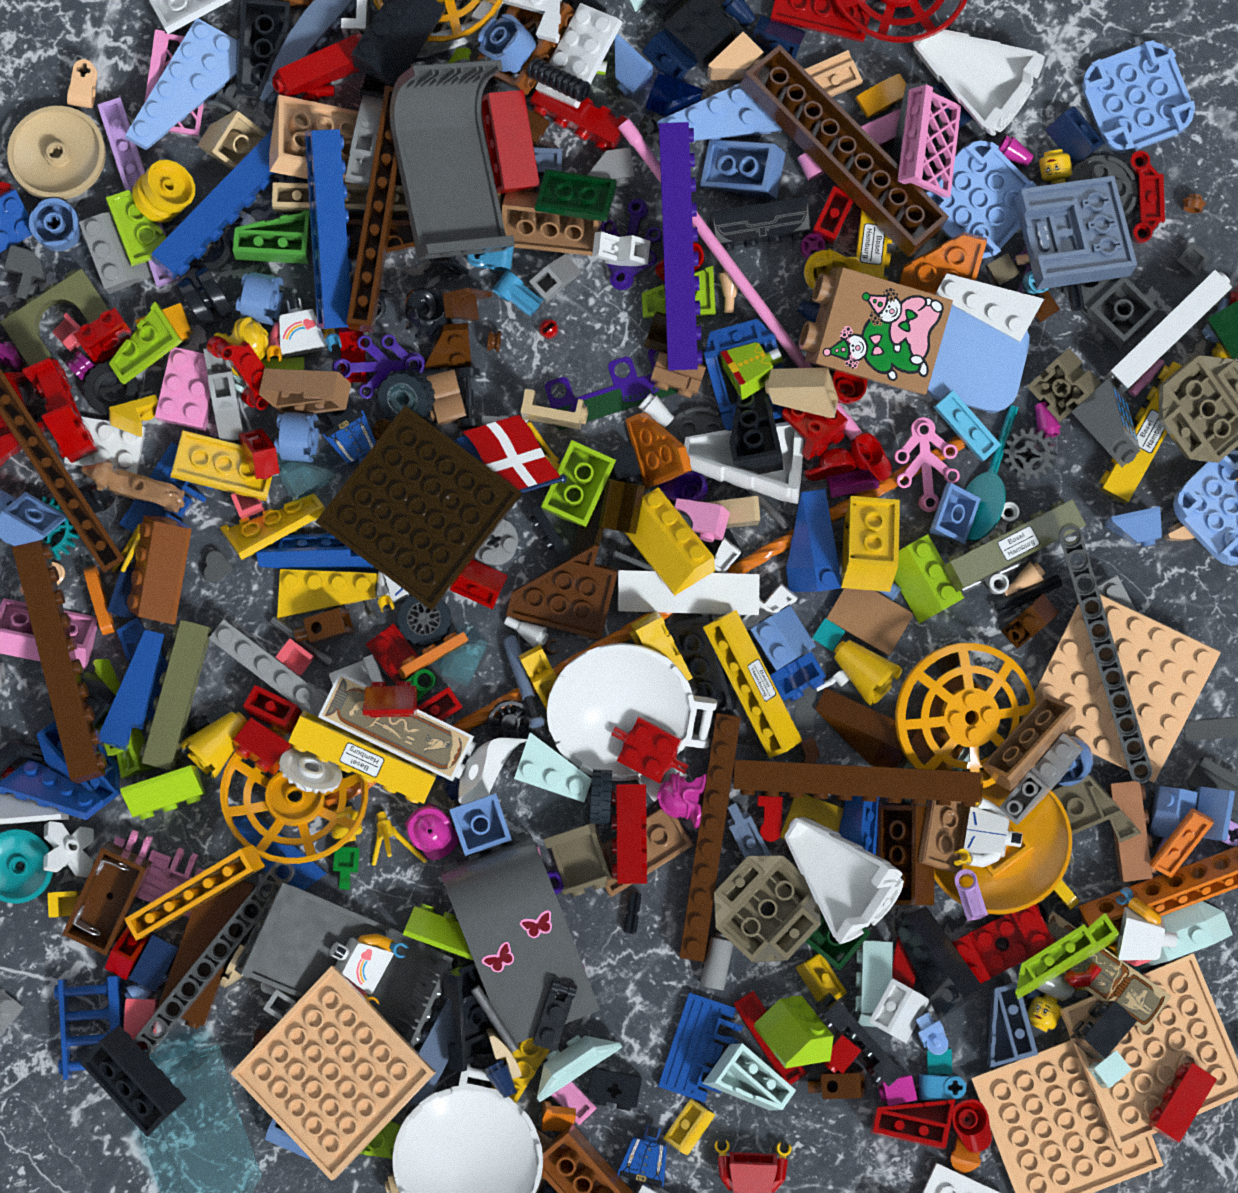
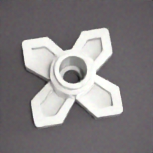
M49 821L45 824L44 838L52 845V848L44 856L43 869L45 871L58 872L63 867L69 866L75 876L88 877L93 867V860L83 849L94 842V830L80 826L70 835L62 823Z

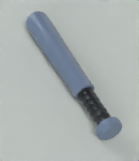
M513 635L507 636L503 639V645L521 697L525 701L528 713L530 714V727H540L544 724V719L539 715L529 676L518 657L522 654L518 640Z

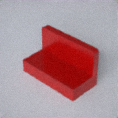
M472 559L449 590L493 609L508 575Z

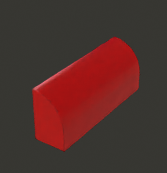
M524 90L494 92L482 96L481 114L497 194L518 192L540 186Z

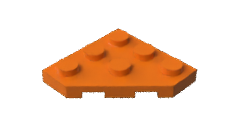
M966 232L955 236L905 264L899 284L935 295L946 274L976 281L987 238Z
M638 413L625 419L645 489L653 488L692 471L686 447L648 413Z

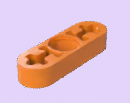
M96 564L85 567L83 572L103 636L114 633L115 625L111 613L107 612L109 604Z

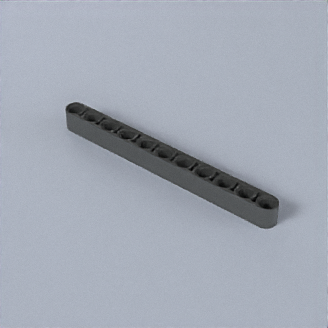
M1067 523L1059 531L1062 549L1130 775L1134 781L1145 783L1152 776V767L1081 530L1076 524ZM1070 529L1077 532V538L1071 542L1063 538L1064 533ZM1075 553L1082 554L1085 558L1084 562L1080 565H1074L1070 561L1072 555ZM1082 577H1089L1092 582L1088 588L1083 589L1078 586V580ZM1090 600H1094L1099 604L1094 612L1085 610V604ZM1094 625H1104L1106 628L1105 632L1102 635H1094L1092 633ZM1105 647L1113 651L1112 655L1107 659L1099 656V651ZM1116 671L1120 674L1119 679L1115 682H1109L1106 680L1107 673ZM1118 694H1122L1127 698L1126 702L1122 705L1113 703V698ZM1131 718L1134 722L1130 728L1125 729L1120 726L1121 720ZM1132 741L1140 743V748L1135 752L1127 749V745ZM1137 765H1145L1147 767L1146 773L1143 775L1134 773V768Z
M276 862L134 1038L136 1044L139 1041L147 1043V1055L149 1058L253 930L267 900L262 895L263 886L266 884L273 886L276 879L290 884L296 874L293 864ZM281 865H286L290 869V874L286 879L280 878L277 874V870ZM249 904H255L258 907L259 912L255 918L249 917L246 913V908ZM235 923L240 924L243 928V933L240 937H234L231 934V927ZM218 943H223L227 947V953L224 957H220L215 953V947ZM203 962L211 966L209 976H203L199 971V967ZM187 982L195 985L196 992L193 996H188L184 992V985ZM171 1002H176L180 1006V1012L176 1016L171 1015L168 1011V1005ZM156 1021L164 1025V1032L161 1035L155 1034L152 1030V1026Z

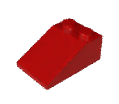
M397 681L396 686H386V682H371V687H365L363 716L367 718L417 717V687L411 686V681Z

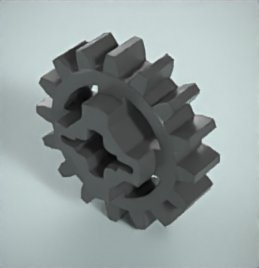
M1032 426L1029 432L1026 427H1023L1021 435L1015 431L1012 434L1014 439L1009 438L1006 441L1010 447L1004 449V453L1009 454V457L1004 461L1012 463V466L1009 468L1010 471L1018 470L1017 477L1024 473L1026 480H1029L1032 474L1035 479H1039L1041 477L1040 472L1046 475L1049 473L1047 467H1054L1055 463L1051 459H1055L1058 454L1052 452V450L1057 445L1050 444L1051 435L1043 436L1045 433L1044 429L1037 433L1035 426ZM1027 438L1024 446H1017L1020 440ZM1038 441H1040L1043 444L1044 448H1042ZM1029 448L1035 454L1032 458H1030L1029 453H1026ZM1045 460L1043 465L1035 468L1036 461Z

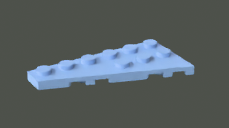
M199 18L195 19L127 131L125 139L145 150L149 149L166 135L173 126L184 120L190 112L201 106L236 75L237 40Z
M741 83L663 118L656 123L659 129V123L689 122V128H694V142L784 131L740 86Z

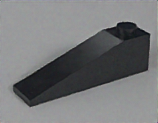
M239 0L237 11L236 95L261 97L272 65L289 27L290 2Z
M765 386L743 400L737 394L735 416L733 417L732 433L729 440L733 464L757 474L784 470L781 446L769 394L766 393Z

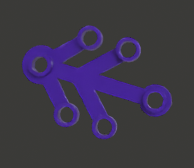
M639 198L633 199L628 205V212L631 216L626 236L633 235L637 237L640 220L648 215V205ZM636 204L641 206L638 211L633 210ZM607 219V222H602L601 230L603 232L621 237L617 231V225L612 220ZM608 224H612L610 231L605 230ZM651 227L643 239L651 241V245L660 242L663 234L659 228ZM654 231H658V236L654 239L651 238V234ZM649 250V255H653V259L648 262V265L618 266L606 263L612 271L610 275L611 285L620 291L627 290L632 286L636 274L648 266L656 264L657 255ZM624 274V280L619 282L618 276Z
M384 334L380 339L381 345L386 349H391L401 359L391 361L372 343V339L369 336L360 335L356 340L357 346L362 350H366L376 361L350 363L344 358H338L333 362L331 369L338 372L337 366L343 363L345 369L339 373L345 378L354 372H376L367 383H363L358 387V394L368 399L391 371L409 368V362L412 360L416 361V367L411 370H418L422 374L425 369L424 358L418 353H407L396 342L393 335ZM387 337L392 339V343L389 346H386L384 343ZM363 338L368 339V344L365 347H362L360 344ZM364 387H369L370 389L367 395L362 394Z

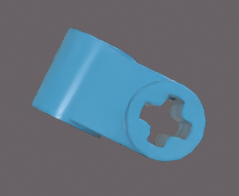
M514 246L505 251L481 253L479 259H476L474 254L467 255V261L473 267L506 272V270L511 271Z
M919 1074V1100L958 1099L966 1092V1083L957 1075ZM954 1080L957 1081L958 1085H961V1088L957 1089V1093H953L948 1088V1085H952Z

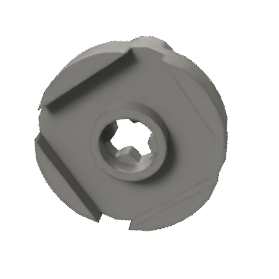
M504 519L491 534L494 537L499 536L501 538L498 542L499 546L497 548L493 545L488 546L487 542L490 541V538H488L475 555L480 562L499 566L510 561L518 548L517 532L513 525Z

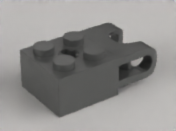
M1126 277L1101 280L1094 287H1084L1081 285L1084 300V309L1081 311L1120 350L1155 317L1158 308ZM1064 286V294L1069 299L1067 286ZM1124 310L1126 315H1121L1118 311L1122 312Z

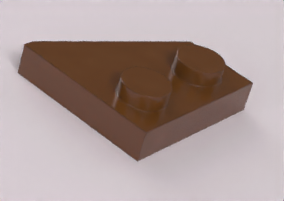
M468 323L443 324L439 337L435 339L432 345V351L424 359L425 369L471 366Z

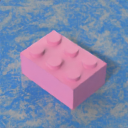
M177 347L170 351L155 418L158 421L206 432L212 408V399L204 353Z

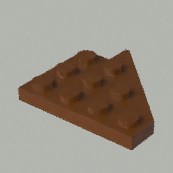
M595 543L514 589L511 593L506 616L601 640L619 569L595 563L600 545Z

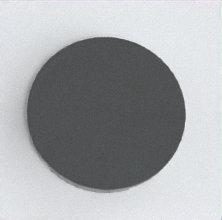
M1092 156L1079 162L1072 169V176L1067 178L1066 182L1115 176L1126 218L1133 210L1137 201V184L1132 170L1123 161L1113 156Z
M692 407L675 416L666 430L684 445L685 437L725 430L721 414L717 410L708 407Z

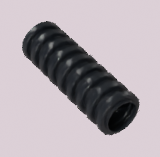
M540 58L533 59L528 66L527 75L530 79H534L578 102L584 101L590 93L591 86L588 81H584L563 69H559L557 66L548 64Z

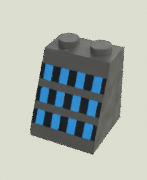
M1107 379L1080 403L1072 413L1116 462L1123 467L1135 459L1136 455L1140 452L1127 400L1111 381Z

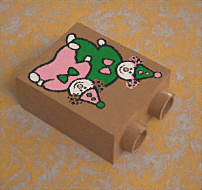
M831 267L829 275L821 273L816 280L812 295L813 302L820 303L816 322L807 321L799 339V349L807 351L804 362L911 393L926 395L953 300L843 267Z

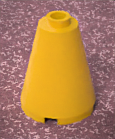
M851 640L846 643L844 641L840 642L834 650L836 653L834 659L870 706H872V703L876 704L892 688L893 678L898 680L902 673V668L899 665Z
M231 711L183 740L180 746L183 750L187 747L190 751L187 756L205 774L212 772L211 778L214 779L219 775L234 752L233 739L248 720L240 712L235 714Z

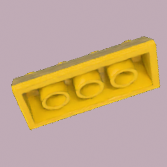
M659 487L643 496L636 534L624 533L671 593L676 596L715 571L714 556Z

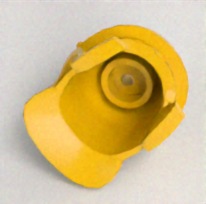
M830 248L813 253L806 261L804 267L805 281L813 290L818 276L821 273L829 275L831 267H843L862 273V265L857 257H845Z
M252 317L238 319L234 324L233 330H231L232 334L230 336L220 332L214 334V336H220L230 343L241 344L243 341L249 343L260 360L267 353L268 332ZM232 366L233 374L239 376Z

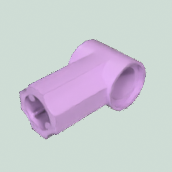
M969 869L960 870L955 876V885L967 921L987 916L988 913L975 873ZM964 877L973 879V884L968 888L960 885V880Z

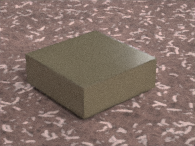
M1008 253L986 265L998 287L1020 274Z

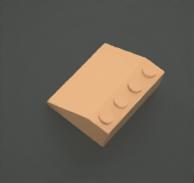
M278 95L269 151V172L308 179L305 131L340 129V135H343L344 148L341 149V155L346 166L345 174H343V184H354L345 182V176L359 111Z

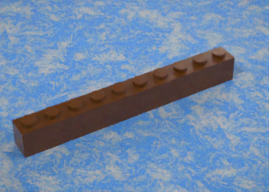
M385 86L347 317V325L350 330L374 333L400 173L390 125V103L394 88L390 86Z
M0 368V415L103 573L125 560Z
M44 540L12 546L70 780L78 784L106 775L104 767H107V762L104 754L100 753L98 744L101 743L99 732L93 726L92 720H95L93 709L87 703L86 697L89 696L87 685L81 679L80 673H83L82 664L75 656L74 650H77V644L74 637L70 636L68 627L71 626V621L68 613L64 612L63 608L65 597L62 590L58 589L57 581L59 580V574L51 561V558L54 556L51 545L47 544Z
M715 715L701 819L697 834L679 958L704 962L741 720V717Z
M735 760L733 789L740 790L741 795H755V790L764 791V796H779V792H789V797L803 798V793H812L814 799H828V794L837 795V800H852V796H862V801L877 802V797H886V802L901 803V798L911 799V804L926 805V800H936V805L951 806V801L961 802V807H976V802L981 803L983 799L984 772Z

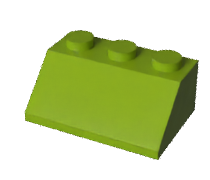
M571 440L557 471L559 475L564 474L567 480L564 484L563 482H558L550 486L541 506L542 510L566 521L586 527L616 460Z
M928 534L899 550L898 569L894 578L896 585L902 588L900 592L919 624L964 599L961 591H955L943 568L945 563Z
M193 765L120 788L132 817H139L140 821L153 817L154 811L163 809L164 813L177 809L178 803L186 801L187 805L201 801L200 796L206 795L198 768Z
M421 903L420 907L414 906L403 935L473 960L456 915L449 912H444L443 915L434 912L435 907Z
M803 996L779 999L754 1024L756 1031L784 1068L827 1062L831 1059L834 1036Z

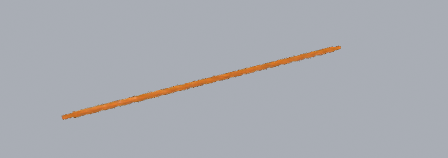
M958 435L947 442V444L956 446L958 451L965 448L966 445ZM938 447L930 451L941 461L946 459ZM948 447L946 449V455L951 456L953 454V448ZM911 463L892 472L890 477L884 482L878 481L879 488L858 492L853 496L880 497L898 486L896 484V477L903 473ZM921 468L916 472V474L913 477L922 473ZM902 476L900 478V483L908 480L907 477ZM850 498L829 508L831 524L838 518L846 515ZM794 529L783 537L777 538L759 548L751 555L733 563L726 571L732 574L747 573L769 560L772 556L789 549ZM653 612L642 615L622 627L619 631L613 632L593 643L586 650L580 651L552 668L556 676L558 677L572 660L586 651L603 645L625 643L632 639L630 632L633 629L630 624ZM658 612L662 616L663 620H665L673 614L668 612ZM530 680V683H531L533 692H534V694H535V693H537V692H536V690H535V688H534V686H533V684H532V682H531V680ZM519 688L511 690L492 701L486 707L480 708L462 718L453 727L467 733L475 726L487 722L488 714L497 703L508 699L523 701ZM506 706L502 707L504 712L507 709ZM496 711L494 717L501 713L499 711ZM374 781L373 783H369V782H368V788H371V787L374 786L377 782H375V781ZM360 783L346 788V801L361 794ZM339 791L325 797L324 808L333 810L338 807Z

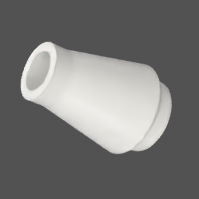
M650 393L638 406L642 411L641 413H648L664 428L674 419V416L668 411L657 395L653 396Z

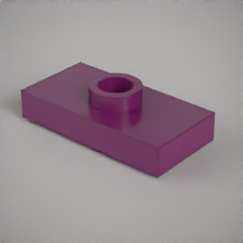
M860 469L826 477L831 498L879 488L878 479L870 470L864 471Z

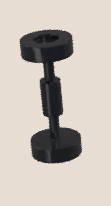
M479 368L456 369V378H466L464 407H467V419L457 420V428L473 429L482 426L481 419L472 418L471 408L474 407L471 378L480 377Z

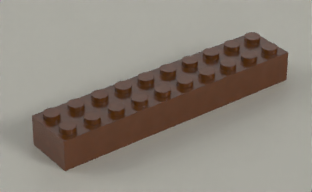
M778 45L745 73L740 86L908 257L943 228L949 216L921 187L912 183L903 184L898 182L899 165L781 45Z

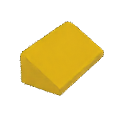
M819 953L796 967L797 972L817 1002L828 992L836 1000L847 993L827 960Z
M690 1098L663 1139L683 1154L688 1155L715 1117V1114L693 1098Z

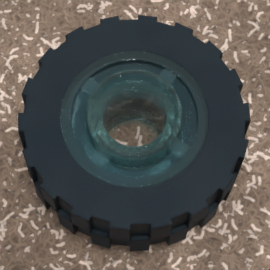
M409 368L401 369L388 376L382 382V386L379 388L378 400H380V407L383 409L385 416H388L391 421L395 419L405 405L422 418H425L432 411L433 403H435V391L431 386L432 383L428 381L424 374L419 373L420 371ZM404 393L409 396V401L404 397Z

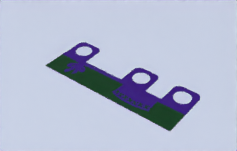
M654 349L648 351L652 370H654L656 365L654 355L657 350ZM630 357L613 360L608 364L614 386L574 398L569 380L566 377H560L545 384V391L552 409L576 412L578 399H582L588 410L586 422L639 406L650 393L653 396L657 395L660 399L678 392V390L672 388L664 391L654 387L655 383L651 382L652 374L638 378ZM618 363H626L630 367V373L627 377L619 378L616 376L614 369ZM556 383L564 384L567 389L566 395L562 398H555L551 394V388ZM557 426L558 431L567 429V427Z

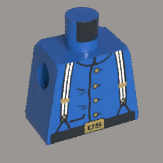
M363 410L323 434L329 444L349 466L357 462L360 464L376 444Z
M646 1125L643 1138L632 1137L618 1168L617 1175L663 1187L667 1145L658 1142L661 1128Z

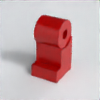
M757 796V806H763V823L760 826L759 833L765 841L773 842L781 836L783 797Z

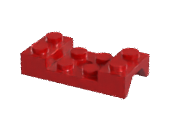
M1037 903L1019 912L1005 914L951 942L979 982L983 983L993 976L1030 959L1057 942V939L1049 931ZM999 937L1008 939L1010 946L1007 950H1001L997 947L996 940Z

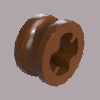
M489 329L487 351L495 349L496 352H500L502 331L498 330L497 333H494Z

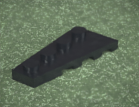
M712 614L665 625L678 651L685 660L690 674L694 677L701 697L717 700L716 710H713V714L736 709L729 678L703 628L713 621Z

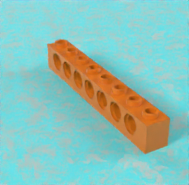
M1238 846L1180 867L1172 878L1163 874L1128 888L1132 890L1133 898L1136 897L1148 905L1160 917L1238 888ZM1117 891L1080 905L1079 910L1083 925L1085 924L1088 928L1100 916L1106 913L1117 931L1120 932L1124 908L1128 907V904H1118L1116 897L1122 896L1126 899L1125 895Z

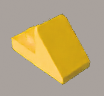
M156 394L109 407V422L111 426L142 437L141 421L151 420L156 414L158 405Z

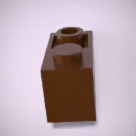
M1042 594L1001 632L1018 649L1045 627L1060 611L1045 594Z

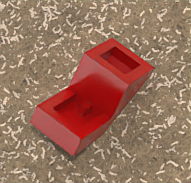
M349 327L339 328V337L342 343L341 358L348 360L350 363L366 362V350L360 349L356 344L357 338L360 335H364V331L350 330ZM363 338L360 342L362 347L366 346L365 338ZM341 363V372H343L345 365ZM354 372L346 379L350 383L367 382V372Z

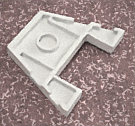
M483 0L472 13V19L477 22L480 21L489 12L493 4ZM503 0L502 4L544 14L536 32L537 37L554 43L559 42L560 35L558 30L561 22L560 2L562 0ZM502 4L491 19L494 18L496 20Z
M725 537L721 541L714 558L715 571L713 573H728L726 570L741 554V550ZM780 583L766 601L759 598V615L739 616L746 630H749L763 619L776 614L780 609L796 602L798 596ZM712 614V618L715 620L725 614Z

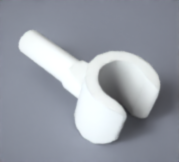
M242 210L239 212L240 217L243 218L240 226L256 223V220L250 214Z
M839 671L833 677L826 680L825 684L816 689L820 691L834 682H837L842 687L850 679L844 671Z

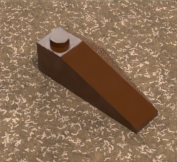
M825 688L815 711L870 765L874 767L896 768L904 753L898 741L895 720ZM907 730L909 741H911L916 730Z

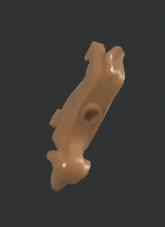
M109 459L95 465L82 467V472L95 481L97 490L107 488L114 495L155 503L164 507L165 510L178 513L179 509L184 507L183 497L185 491L178 489L173 484L120 469H112L113 463Z

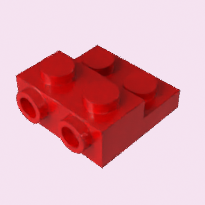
M114 307L111 310L102 312L99 318L93 322L81 326L74 335L84 351L98 365L112 358L123 343L129 340L134 333Z

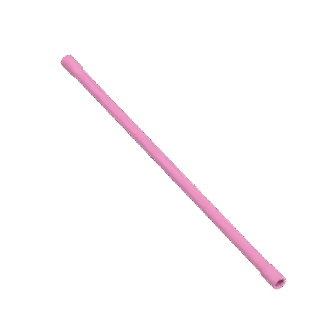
M628 119L618 129L630 145L636 149L661 183L660 161L643 140L642 135L632 121ZM697 212V217H692V225L697 227L699 236L769 330L775 334V338L798 368H813L810 363L804 362L805 356ZM838 402L836 409L848 419L844 432L852 441L863 432Z

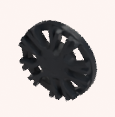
M510 699L503 700V702L494 705L487 718V728L493 739L503 738L505 732H507V738H512L511 734L518 732L520 737L517 739H526L532 728L529 723H520V720L524 717H528L529 721L531 720L527 707L520 701ZM510 705L517 706L514 712L510 711ZM506 706L508 711L506 713H504L502 710V707ZM523 709L524 712L517 716V714ZM496 711L501 713V717H494ZM491 722H500V724L491 725ZM520 726L526 729L525 733L519 730ZM497 728H502L500 734L496 736L493 731Z

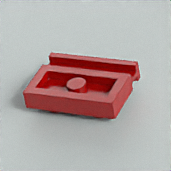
M394 623L365 644L394 684L402 679L398 673V670L402 667L401 662L411 656H414L415 659L419 657Z

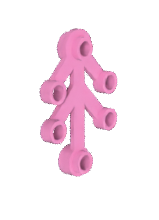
M921 417L916 419L911 425L912 436L901 449L896 450L894 453V460L897 463H907L910 458L909 453L919 443L920 453L907 469L896 477V484L901 488L909 487L912 483V477L921 468L923 494L919 497L918 504L923 511L933 512L938 507L939 498L934 494L931 466L944 476L945 481L950 483H956L960 478V474L956 469L949 468L930 452L929 441L942 451V455L947 459L955 458L958 450L956 446L947 444L935 433V425L932 420ZM922 425L927 426L928 430L925 434L920 433ZM948 447L953 448V454L951 456L946 455V449ZM900 452H904L906 455L903 461L898 459ZM951 471L956 475L953 480L948 479V473ZM902 476H906L908 479V482L905 485H901L900 478ZM928 498L934 500V504L931 507L926 505Z

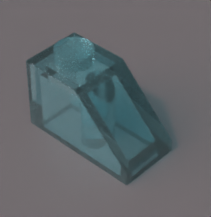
M291 461L281 467L283 471L279 473L293 500L300 499L337 478L331 470L300 461L298 463Z
M482 640L452 651L449 657L445 655L439 666V669L442 670L441 675L469 688L489 643Z

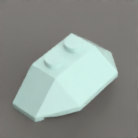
M1201 901L1161 916L1164 919L1165 932L1177 933L1176 948L1162 946L1159 959L1139 965V967L1142 969L1173 960L1216 944L1233 935L1224 911Z
M577 1035L566 1043L568 1048L562 1052L557 1049V1051L546 1056L548 1061L543 1066L537 1095L539 1103L620 1050L622 1045L619 1042L590 1036L580 1038Z

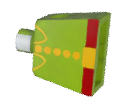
M757 342L720 352L722 367L742 400L763 388L766 379H769L773 366L783 362L778 349L765 353Z

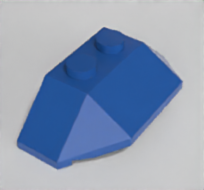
M53 721L37 733V738L46 764L51 770L70 780L56 721ZM98 744L100 753L104 754L107 762V767H104L106 775L78 783L77 785L103 799L104 807L120 795L119 765Z

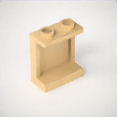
M525 389L521 408L523 419L578 430L581 429V424H586L588 410L582 399H578L576 412H568L536 406L537 395L535 390Z

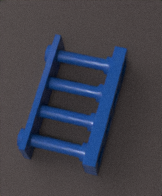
M109 976L107 977V982L100 985L67 987V979L58 980V985L54 986L55 1000H59L62 1059L58 1061L59 1074H63V1080L71 1079L72 1071L86 1070L80 1064L81 1061H71L70 1046L97 1045L100 1040L119 1025L124 1028L121 977ZM104 994L105 997L108 996L109 1006H106L105 1009L68 1011V997ZM98 1019L110 1021V1031H107V1034L70 1036L69 1021Z

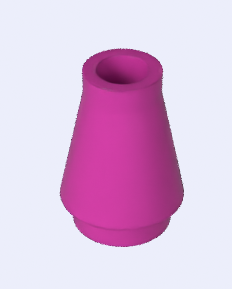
M1005 135L998 145V150L1008 160L1022 164L1025 167L1033 159L1034 154L1029 152L1014 136L1009 137Z
M1038 403L1034 406L1037 432L1039 433L1044 429L1045 433L1043 436L1051 435L1052 438L1060 435L1059 429L1061 426L1047 409L1049 403Z

